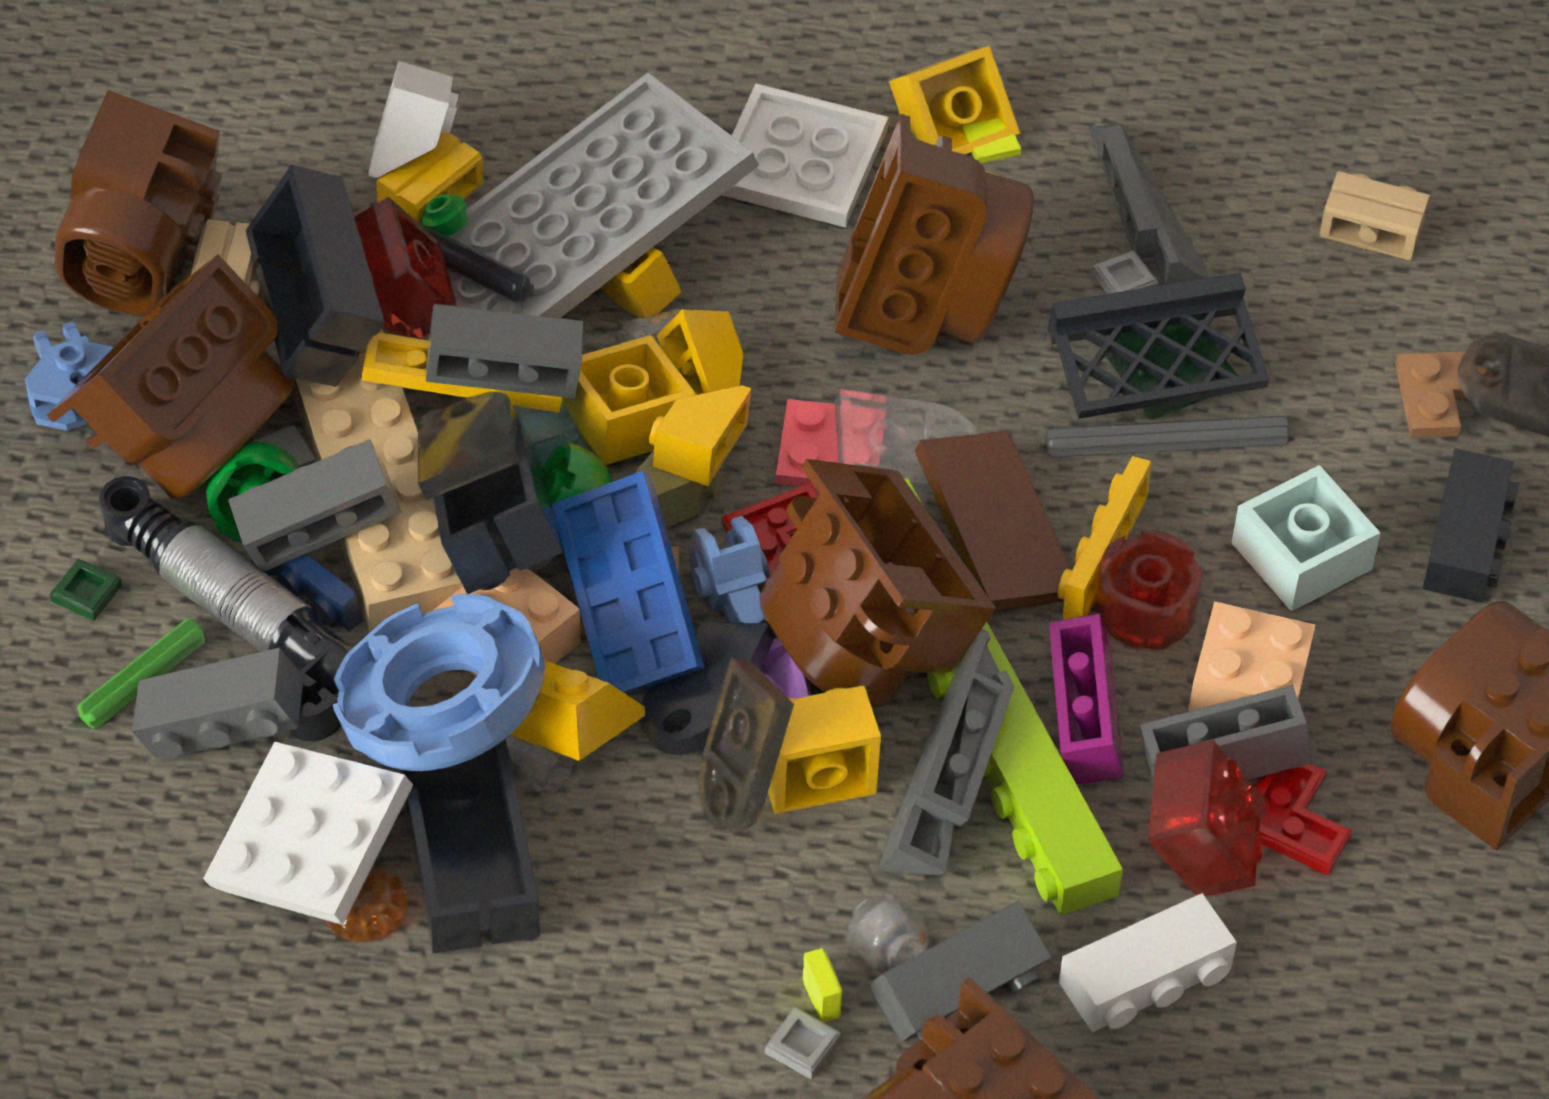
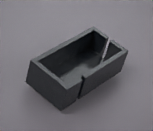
M291 164L245 231L253 261L259 264L256 273L264 303L270 308L278 324V332L274 341L283 375L336 387L347 371L356 364L359 351H363L373 336L379 333L384 323L383 312L379 306L373 285V277L369 271L362 246V238L357 229L352 211V203L349 200L343 177Z
M519 417L427 457L441 544L467 594L479 589H494L510 576L511 570L516 568L519 571L527 568L538 569L550 563L556 555L563 553L543 465Z
M506 738L486 752L456 765L425 771L400 770V774H404L413 784L405 804L407 815L409 816L410 832L433 954L481 946V937L489 935L491 936L492 944L540 937L539 899Z

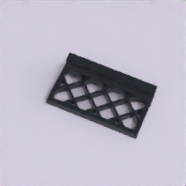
M1241 272L1053 303L1047 329L1052 345H1057L1078 419L1267 388L1270 379L1243 298L1246 287ZM1235 315L1239 330L1231 339L1209 327L1214 318ZM1181 324L1195 333L1184 347L1163 335L1167 326ZM1134 332L1148 341L1137 355L1115 342L1121 333ZM1201 337L1225 349L1215 364L1192 351ZM1086 339L1101 349L1090 363L1072 352L1070 342ZM1241 339L1243 341L1244 346L1239 343ZM1155 344L1178 357L1169 371L1145 359ZM1108 352L1131 364L1121 379L1098 367ZM1232 353L1249 362L1253 374L1236 376L1222 367ZM1184 361L1208 375L1202 383L1189 384L1176 377L1175 374ZM1137 369L1161 381L1154 391L1142 392L1128 384ZM1078 370L1084 372L1081 377ZM1090 377L1114 389L1108 398L1087 402L1083 387Z

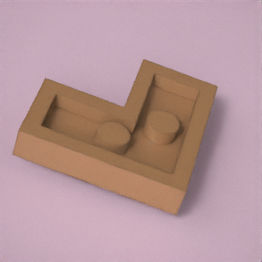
M1493 351L1397 354L1395 365L1410 438L1459 436L1461 424L1455 398L1499 397L1501 385Z

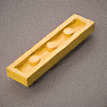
M379 332L367 344L362 381L560 413L562 397L425 382L429 340Z
M1132 456L1124 473H1116L1113 477L1109 489L1108 503L1106 506L1101 504L1098 506L1094 515L1090 538L1085 536L1081 538L1076 551L1073 570L1066 569L1061 577L1058 598L1064 600L1063 620L1088 616L1148 497L1151 461Z

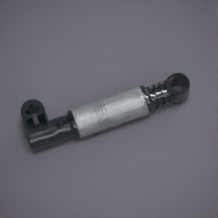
M122 476L107 482L100 491L99 501L106 533L112 542L121 546H133L137 551L142 552L145 557L152 560L154 569L162 579L169 582L170 585H173L184 596L194 601L195 604H198L199 607H202V609L219 622H222L223 625H226L232 632L242 637L243 640H246L247 643L258 651L263 652L280 648L304 677L299 725L297 729L289 730L294 737L302 741L315 742L324 740L337 731L341 724L334 711L333 704L337 703L339 689L334 679L340 664L353 647L318 622V615L310 605H307L299 597H296L295 594L281 586L280 583H277L267 573L258 570L254 564L245 559L244 556H241L240 553L230 548L229 545L215 537L214 534L203 526L192 521H181L176 515L171 514L168 509L162 507L160 503L150 497L148 486L142 480L136 477Z

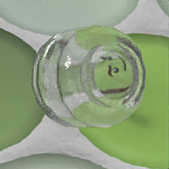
M880 894L864 900L857 906L849 923L848 938L854 950L869 966L883 974L926 951L928 928L925 921L904 899L896 894Z

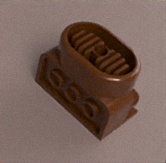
M107 90L77 159L71 180L70 203L55 236L54 265L60 280L75 294L94 305L129 315L145 316L171 291L178 273H182L186 261L194 262L203 222L213 218L220 198V194H217L222 179V173L216 171L220 131Z
M901 114L836 273L835 333L910 355L920 354L928 350L935 342L938 333L969 343L980 341L986 335L995 319L1027 240L1034 206V197L1030 186L987 172L978 160L952 151L951 138L940 136L935 145L910 138V116Z
M217 254L167 293L46 416L52 422H55L70 409L74 408L95 430L86 440V443L92 449L105 441L121 458L127 462L138 464L169 498L173 500L183 499L223 467L291 394L294 387L292 378L284 376L280 365L265 351L277 336L278 324L276 317L270 308Z
M806 459L801 467L820 495L818 498L795 497L787 507L788 516L797 530L778 558L779 563L761 589L760 607L768 624L796 666L815 686L824 692L834 688L848 689L865 686L871 707L884 706L895 697L911 672L935 674L951 672L962 659L996 607L898 470Z
M1506 601L1493 602L1481 609L1422 664L1401 694L1391 719V732L1394 738L1429 763L1424 788L1427 798L1436 807L1496 851L1549 801V631Z
M968 977L961 983L958 1010L947 1019L940 1015H933L926 1020L922 1027L921 1039L906 1049L898 1058L895 1074L862 1099L1099 1098L975 981Z

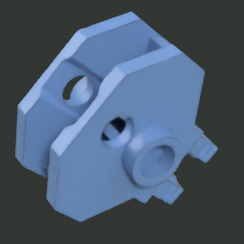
M73 321L63 324L62 335L64 342L52 346L49 337L44 331L33 334L40 360L25 378L30 410L36 423L66 431L88 423L74 408L70 409L55 422H52L46 415L113 348L89 342L87 335L81 337Z
M743 516L733 518L731 521L732 529L725 536L727 548L719 550L714 536L704 527L694 530L688 545L692 580L698 596L704 598L709 603L712 612L723 609L728 623H763L765 617L760 607L759 598L761 589L767 581L766 578L769 577V567L766 557L760 549V543L753 525Z

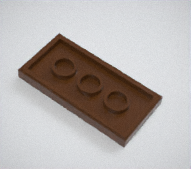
M1009 431L920 440L915 449L916 456L957 550L966 567L996 607L995 610L1064 601L1058 598L1059 583L1066 569L1071 570Z

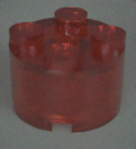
M1150 530L1141 531L1140 537L1125 540V536H1122L1107 547L1100 563V579L1098 577L1095 611L1096 614H1100L1105 630L1112 637L1133 647L1165 650L1173 643L1182 639L1190 631L1196 618L1203 573L1201 565L1199 567L1193 558L1194 551L1187 543L1171 534Z

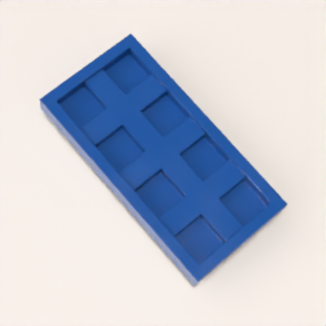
M641 471L551 504L598 679L610 683L626 695H630L704 669L651 474Z

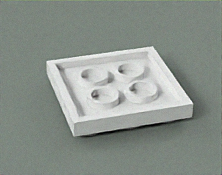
M755 84L732 136L754 153L759 166L721 195L846 227L888 130V117Z
M274 742L203 879L210 886L230 894L343 925L413 784L404 774Z

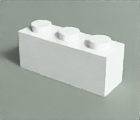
M1201 893L1063 956L1059 984L1092 1032L1107 1025L1111 1029H1118L1132 1021L1138 1011L1155 1004L1159 1008L1166 1007L1178 1000L1187 988L1200 982L1204 986H1211L1221 981L1232 967L1237 942Z

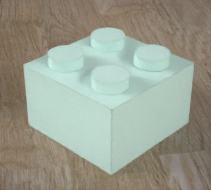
M1318 465L1239 505L1232 544L1292 612L1371 571L1376 556L1380 531L1324 469Z

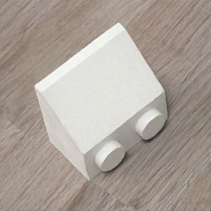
M398 61L374 144L368 172L369 176L378 178L436 148L440 133L450 134L459 95L451 92L452 76Z

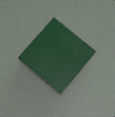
M77 559L51 591L50 599L51 602L95 621L121 588L122 581L120 577Z

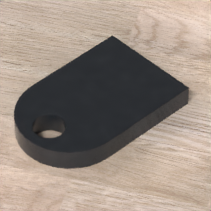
M692 622L704 669L648 688L641 702V705L645 707V716L639 720V723L647 738L656 749L675 755L696 752L712 745L732 728L750 694L773 640L776 638L768 623ZM689 723L683 730L673 733L680 725Z

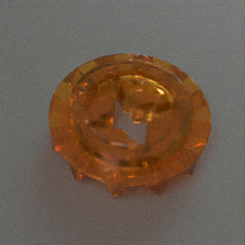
M382 865L376 870L371 869L357 898H362L365 892L368 893L370 888H373L374 904L366 903L355 915L354 902L343 925L324 920L328 928L341 938L354 942H371L384 938L394 932L404 920L407 912V893H405L401 885L399 876L392 877L388 875Z

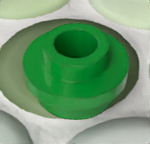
M441 194L428 202L421 218L424 225L447 236H451L460 231L468 222L467 204L460 195Z

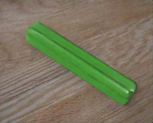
M185 619L80 702L77 709L82 721L93 729L99 728L137 697L139 680L168 673L203 645L206 639L202 627L197 625L192 619Z

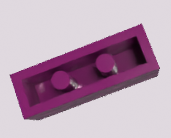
M1100 614L1050 622L1049 631L1059 739L1064 763L1076 784L1123 778L1125 776L1112 650Z

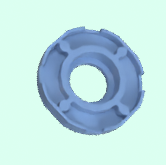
M457 594L451 597L454 606L440 608L423 614L419 603L384 619L347 653L334 679L339 689L337 703L333 704L334 711L351 745L356 750L384 766L406 771H425L445 768L470 760L504 740L523 722L531 711L544 679L545 664L542 650L528 619L522 612L486 595ZM452 670H466L477 674V677L466 689L451 699L432 706H408L413 693L432 676Z

